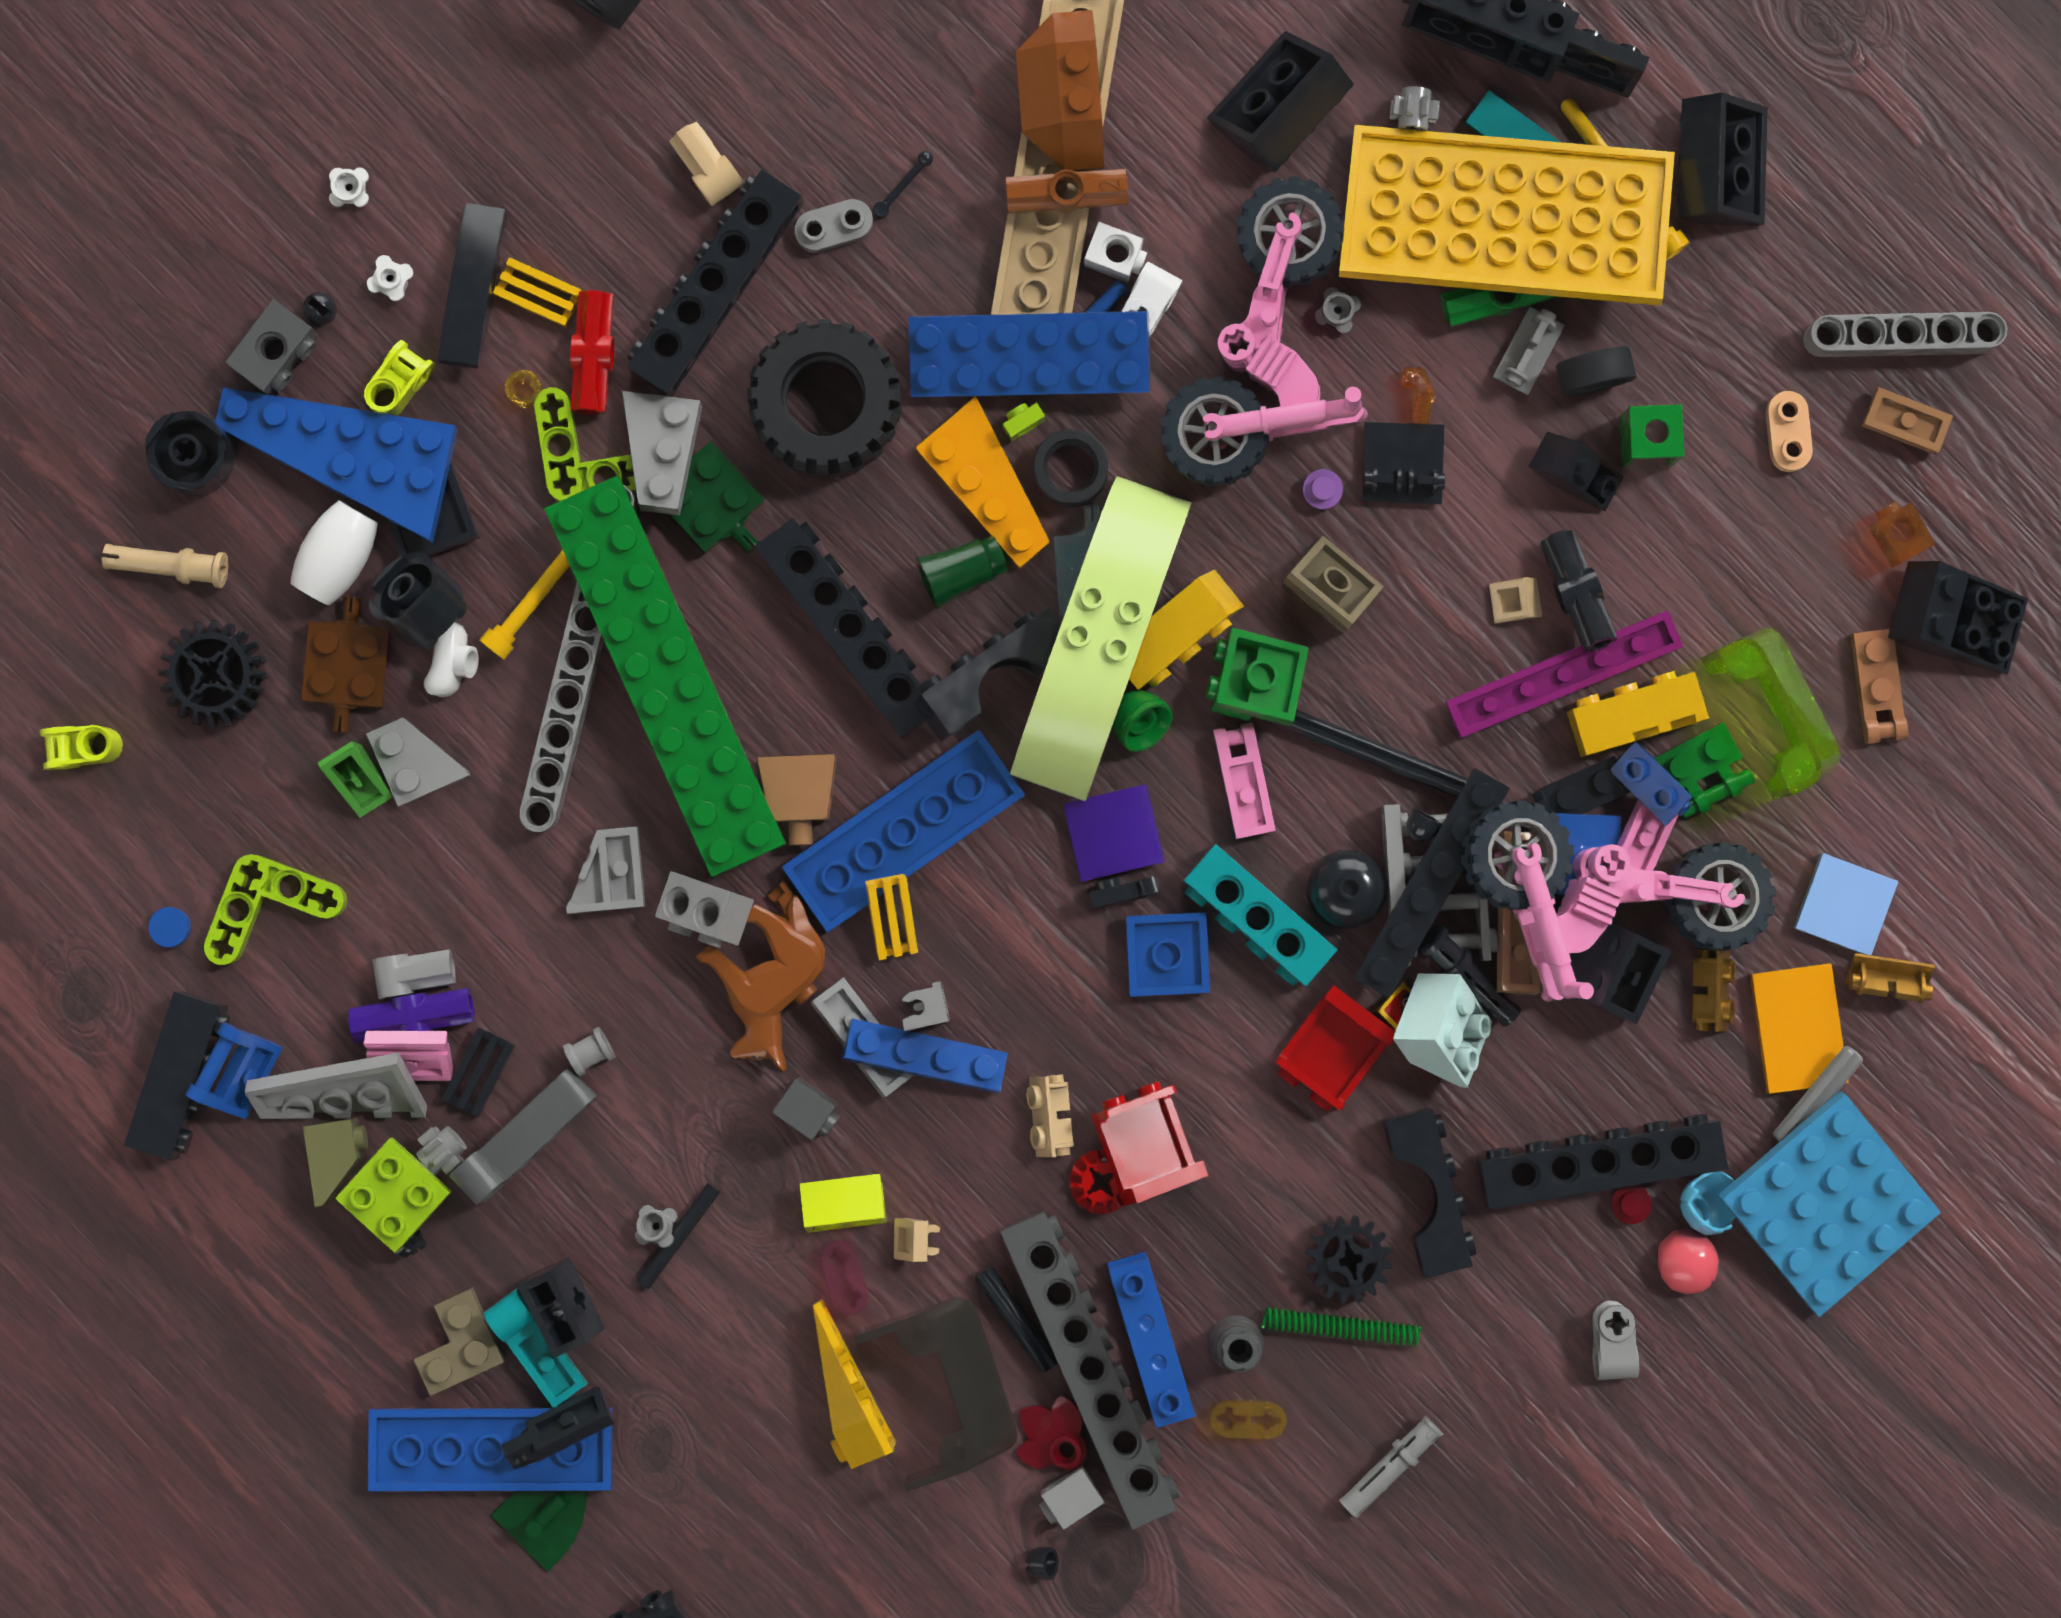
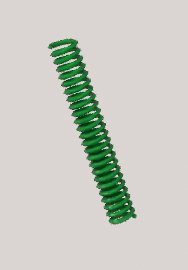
M1269 1306L1265 1309L1261 1326L1264 1330L1268 1317V1330L1272 1329L1274 1319V1330H1278L1280 1322V1330L1283 1332L1287 1319V1332L1291 1331L1293 1322V1332L1296 1333L1300 1319V1334L1304 1332L1306 1322V1334H1310L1312 1324V1334L1315 1336L1319 1322L1318 1335L1320 1337L1323 1335L1325 1324V1336L1328 1337L1332 1322V1338L1336 1335L1338 1324V1338L1342 1337L1344 1327V1338L1347 1339L1351 1325L1350 1339L1353 1340L1355 1338L1357 1327V1340H1361L1363 1329L1364 1342L1367 1341L1370 1327L1369 1341L1371 1343L1374 1341L1375 1329L1376 1342H1380L1383 1328L1382 1343H1386L1389 1330V1344L1393 1343L1395 1332L1396 1346L1399 1344L1402 1330L1401 1345L1405 1346L1408 1332V1346L1411 1347L1413 1334L1415 1333V1348L1418 1347L1422 1329L1421 1326L1417 1327L1416 1324L1411 1327L1408 1323L1405 1326L1403 1322L1400 1325L1394 1322L1392 1325L1391 1321L1386 1323L1382 1320L1379 1323L1377 1319L1373 1322L1372 1319L1367 1321L1365 1318L1360 1321L1359 1317L1354 1320L1352 1316L1349 1319L1346 1316L1341 1319L1340 1315H1337L1335 1318L1333 1314L1328 1317L1326 1313L1322 1317L1321 1313L1316 1315L1312 1312L1309 1315L1308 1311L1303 1314L1301 1310L1298 1313L1295 1310L1290 1313L1289 1309L1284 1312L1282 1308L1277 1310L1276 1307L1271 1311Z

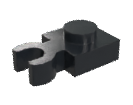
M1156 876L1121 885L1119 877L1095 883L1097 891L1090 892L1089 895L1094 909L1158 893L1160 890Z

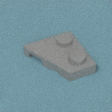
M403 717L366 733L398 807H403L471 776L465 767L461 766L441 747Z
M638 827L596 831L590 846L589 855L579 874L578 883L566 907L567 914L646 907Z

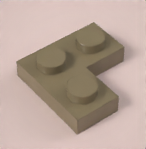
M473 1288L434 1305L450 1342L414 1359L430 1396L506 1361L493 1331L483 1315L484 1311Z

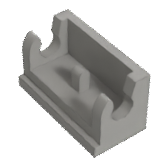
M942 981L932 983L933 987L913 991L903 997V1002H913L916 999L921 1000L922 1002L914 1004L913 1008L915 1011L924 1010L920 1015L914 1014L902 1020L904 1031L950 1021Z

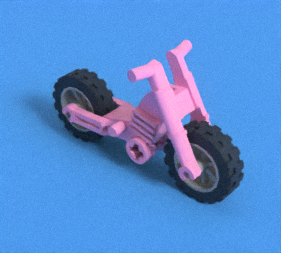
M1289 176V179L1285 180L1275 178L1270 180L1271 184L1265 187L1261 185L1253 191L1254 195L1250 200L1247 198L1242 206L1243 211L1237 220L1238 244L1250 269L1261 277L1253 293L1247 318L1241 324H1231L1221 331L1218 337V348L1230 369L1236 372H1248L1250 379L1272 391L1279 398L1280 407L1266 409V406L1260 404L1251 390L1243 387L1238 381L1225 380L1224 377L1214 376L1213 379L1207 380L1205 378L1194 380V384L1188 387L1185 385L1178 390V395L1174 399H1170L1166 406L1165 416H1162L1161 441L1168 459L1176 470L1194 483L1205 484L1209 487H1217V485L1222 484L1226 486L1236 483V480L1249 476L1253 472L1252 469L1261 463L1265 448L1268 447L1270 441H1273V438L1327 430L1331 426L1363 422L1367 418V410L1362 407L1361 391L1357 387L1348 388L1344 399L1333 401L1320 400V386L1314 373L1296 351L1280 343L1283 333L1282 323L1285 296L1288 288H1293V285L1298 284L1306 286L1312 284V280L1324 277L1328 273V269L1332 265L1335 266L1340 258L1339 253L1342 249L1344 221L1340 208L1330 192L1319 187L1318 183L1308 179V181H1305L1297 176ZM1290 204L1297 205L1295 212L1289 214V218H1286L1280 207ZM1304 207L1311 210L1318 219L1301 224L1300 218ZM1275 211L1281 223H1277L1276 226L1263 225L1268 215ZM1320 227V237L1317 244L1305 236V231ZM1262 233L1275 234L1272 244L1268 249L1263 244ZM1304 245L1312 249L1304 257L1298 258L1299 252ZM1242 341L1245 342L1247 350L1239 349L1236 355L1231 352L1232 346L1239 347ZM1213 403L1221 404L1218 415L1214 413L1208 414L1203 406ZM1229 406L1238 412L1226 415ZM1197 410H1199L1203 417V427L1187 425L1189 419ZM1186 432L1205 434V437L1190 449L1186 439ZM1209 443L1213 448L1214 461L1197 456ZM1228 445L1237 450L1229 457L1221 459L1220 450L1225 449Z
M1524 800L1506 802L1484 810L1478 819H1474L1468 828L1470 829L1469 835L1464 836L1462 847H1465V855H1461L1462 866H1466L1468 872L1465 875L1469 885L1473 884L1477 889L1475 893L1481 899L1489 900L1492 906L1507 908L1508 910H1513L1514 914H1517L1533 966L1537 968L1543 986L1541 998L1546 1002L1563 998L1589 999L1593 996L1594 989L1590 983L1576 982L1569 954L1583 952L1595 943L1608 925L1612 924V917L1615 916V910L1619 903L1664 902L1665 907H1669L1671 915H1668V919L1671 925H1676L1680 930L1678 934L1684 940H1691L1693 942L1692 945L1701 949L1707 948L1711 951L1737 949L1742 945L1754 942L1757 939L1756 935L1763 933L1769 925L1767 920L1769 916H1773L1775 911V905H1772V897H1776L1775 886H1771L1769 880L1772 878L1771 872L1768 868H1763L1760 864L1763 860L1757 854L1748 853V848L1738 844L1731 845L1728 842H1721L1691 849L1683 855L1684 858L1682 860L1676 861L1672 866V875H1667L1662 871L1639 870L1631 867L1630 858L1626 850L1614 844L1582 850L1575 857L1573 864H1570V856H1574L1573 844L1569 845L1567 837L1570 836L1567 827L1561 826L1558 822L1560 818L1553 811L1547 812L1544 809L1545 806L1539 803H1528ZM1509 826L1512 829V845L1498 835ZM1521 826L1529 829L1534 834L1525 844H1521ZM1538 842L1540 843V845H1541V847H1542L1543 857H1541L1542 852H1541L1540 846L1537 844ZM1495 843L1503 851L1495 853L1494 859H1492V846ZM1494 865L1503 870L1504 879L1497 873ZM1714 868V882L1706 881L1701 876L1708 869ZM1723 868L1730 870L1736 876L1729 883H1724ZM1573 870L1577 879L1569 881V886L1564 893L1565 897L1561 901V907H1559L1556 913L1553 906L1555 904L1554 895L1556 892H1561L1567 884L1565 878L1567 875H1571ZM1739 884L1742 886L1744 895L1737 894L1735 890ZM1743 905L1741 913L1736 919L1731 908ZM1699 908L1709 911L1706 919L1701 915ZM1720 908L1729 923L1728 926L1714 925Z

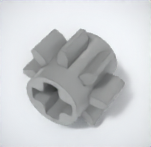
M1417 86L1402 88L1401 96L1395 95L1394 99L1391 100L1389 119L1399 120V129L1428 131V124L1435 125L1436 120L1439 118L1440 101L1431 100L1432 91L1427 88Z
M436 1126L434 1128L431 1127L417 1139L423 1147L416 1152V1155L433 1175H437L441 1170L446 1175L451 1174L465 1161L460 1154L467 1147L460 1136L449 1126H446L442 1131Z

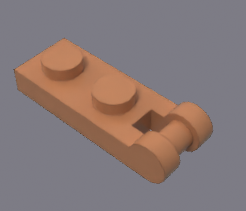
M1890 629L1853 633L1850 635L1862 730L1866 744L1879 743L1880 739L1891 737L1894 741L1908 739V724L1904 715L1895 640L1888 638ZM1888 710L1890 722L1878 723L1876 712Z

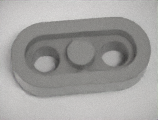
M849 199L811 210L802 214L797 220L795 236L799 245L812 253H819L854 243L866 238L873 228L872 212L864 202L856 199ZM849 213H857L860 216V221L856 225L846 223L845 218ZM810 225H820L822 227L821 233L818 236H810L807 233Z

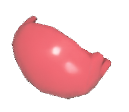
M1684 1228L1672 1231L1660 1242L1658 1246V1270L1661 1278L1671 1290L1686 1295L1700 1293L1709 1288L1712 1282L1715 1281L1718 1274L1719 1258L1714 1245L1705 1235L1696 1230Z

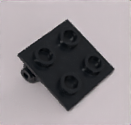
M1364 422L1362 502L1442 504V490L1445 489V474H1443L1444 425Z

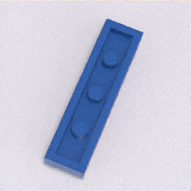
M852 1018L849 1021L842 1060L998 1094L1001 1091L1008 1053Z

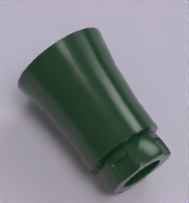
M994 536L981 541L976 539L939 553L916 557L920 576L936 609L971 589L994 580V576L1008 571L1004 555Z

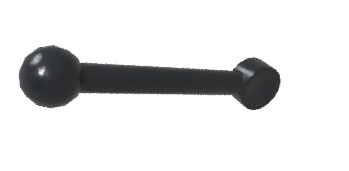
M921 152L918 156V162L884 201L875 203L873 212L878 218L888 216L889 206L924 166L927 167L932 164L933 155L930 152Z

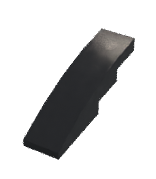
M466 203L444 314L438 362L441 364L479 368L494 302L493 288L500 262L499 248L507 218L506 209Z

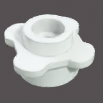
M334 168L330 172L329 179L331 180L332 193L329 195V201L333 206L342 207L344 204H355L357 207H363L368 203L369 196L365 193V183L369 180V175L365 169ZM351 184L353 186L352 190L347 191L345 189L346 185Z
M387 255L378 257L375 273L367 280L368 289L373 293L382 292L389 296L392 301L403 299L405 296L404 291L408 286V280L413 277V269L408 264L400 265L392 262L391 258ZM393 275V281L388 282L387 276Z

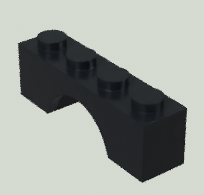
M1048 608L1039 615H1036L1033 610L1014 623L1016 627L1014 632L1006 637L1002 631L982 645L985 649L983 653L973 658L971 653H968L951 666L954 671L943 680L939 675H936L919 687L922 694L913 704L941 743L971 723L982 712L979 703V687L986 673L1003 667L1020 669L1034 678L1044 673L1061 627Z
M1427 1107L1382 1119L1391 1157L1419 1167L1426 1174L1433 1188L1434 1205L1432 1213L1426 1224L1412 1235L1421 1275L1429 1278L1472 1267L1470 1256L1477 1255L1471 1232L1464 1233L1460 1217L1467 1216L1461 1192L1454 1194L1450 1178L1457 1175L1451 1153L1444 1154L1440 1139L1446 1137V1130L1441 1114L1434 1115L1433 1109Z

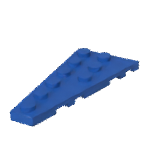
M223 387L215 422L228 435L258 451H262L289 468L307 475L319 484L364 508L380 514L392 523L410 530L433 544L458 431L455 425Z

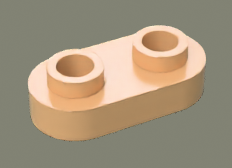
M1783 391L1774 396L1766 407L1769 452L1771 461L1778 469L1785 472H1795L1807 465L1812 457L1813 448L1807 402L1800 394L1793 391ZM1784 404L1793 406L1795 410L1793 417H1786L1783 414L1782 407ZM1792 443L1798 447L1799 454L1797 457L1788 455L1786 451L1788 444Z

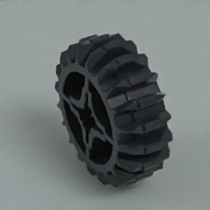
M211 620L207 632L203 623L196 622L194 623L195 636L189 630L183 628L180 630V636L184 640L182 644L173 639L168 642V645L176 650L174 655L165 653L161 655V660L170 663L169 669H159L158 675L170 678V682L162 684L160 690L164 693L174 692L168 698L167 705L169 707H176L182 704L177 715L185 719L192 713L191 723L193 725L200 726L206 717L207 727L216 728L220 716L224 726L229 727L233 725L232 712L239 719L244 720L247 718V713L243 708L245 704L253 709L259 706L257 701L252 699L251 696L254 692L260 695L266 693L265 688L256 684L257 679L265 680L269 678L268 672L257 670V666L264 665L267 659L263 655L252 656L259 650L260 644L252 641L245 645L250 634L242 629L235 635V624L227 622L221 631L220 622ZM224 642L228 644L223 652L218 651L213 657L208 659L195 653L198 648L208 643ZM237 653L243 665L241 686L232 677V667L236 662L234 657ZM186 663L195 672V680L190 687L193 690L191 694L188 693L184 682ZM200 663L216 668L220 679L226 682L227 685L210 680L211 676ZM219 689L233 696L230 700L218 706L206 707L199 704L204 696L209 698L214 691Z

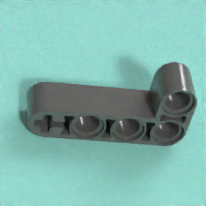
M571 1067L567 1068L487 1144L463 1161L449 1177L476 1206L485 1203L597 1098V1095Z

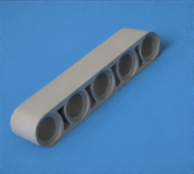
M1993 312L1826 315L1817 319L1806 329L1803 342L1807 351L1817 357L1983 354L2001 344L2007 336L2008 329L2005 320ZM1978 324H1983L1990 328L1992 331L1991 342H1984L1977 335ZM1938 325H1945L1951 330L1953 335L1951 343H1945L1937 336ZM1898 326H1906L1911 330L1913 335L1911 344L1903 343L1897 337ZM1819 327H1824L1831 331L1834 338L1832 345H1824L1818 340L1816 333ZM1858 327H1866L1872 332V344L1868 345L1860 342L1856 333Z

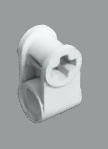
M1147 262L1138 276L1122 312L1149 311L1150 337L1164 312L1168 310L1183 280Z

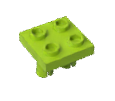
M392 1137L388 1139L335 1199L396 1253L452 1191Z

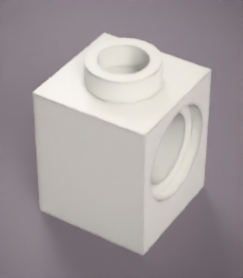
M1098 222L1084 258V266L1128 283L1132 273L1140 274L1148 252L1141 250L1143 238ZM1114 245L1123 246L1129 256L1123 262H1112L1106 255L1108 248Z

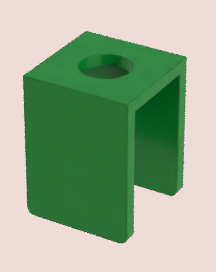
M1682 404L1629 406L1619 416L1621 468L1629 467L1637 459L1666 458L1667 466H1674L1684 457ZM1659 420L1665 424L1666 440L1664 442L1652 443L1647 439L1645 427L1649 422Z

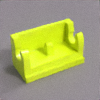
M880 1174L800 1183L803 1222L807 1233L887 1223Z

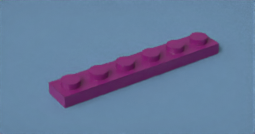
M1664 611L1616 631L1617 640L1606 648L1584 653L1582 646H1579L1445 701L1459 738L1471 735L1684 647L1669 611Z

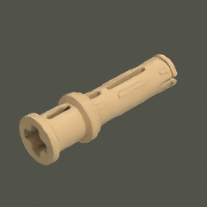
M106 544L103 549L104 554L119 557L118 559L102 557V566L107 570L115 569L175 576L182 584H190L191 581L213 583L215 588H223L227 580L229 565L228 556L224 552H218L214 556L197 554L191 548L180 550L179 553L112 544Z

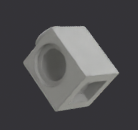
M1081 1464L1042 1489L1041 1496L1044 1501L1039 1506L1051 1524L1058 1521L1064 1530L1102 1505L1104 1497Z

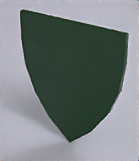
M517 1491L506 1499L491 1516L548 1572L564 1556L578 1535L584 1520L587 1491Z

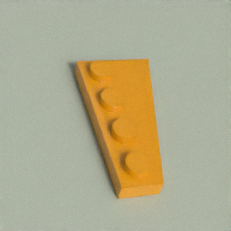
M975 396L916 447V450L990 536L996 538L998 545L1016 566L1021 569L1048 546L1050 541Z

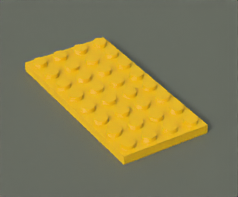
M1355 125L1339 277L1661 306L1664 293L1675 152Z

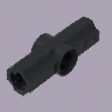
M1562 530L1551 534L1541 541L1540 546L1555 580L1553 581V586L1559 605L1565 615L1569 614L1584 653L1606 648L1617 640V635L1603 604L1604 595L1597 574L1592 567L1588 568L1573 530Z

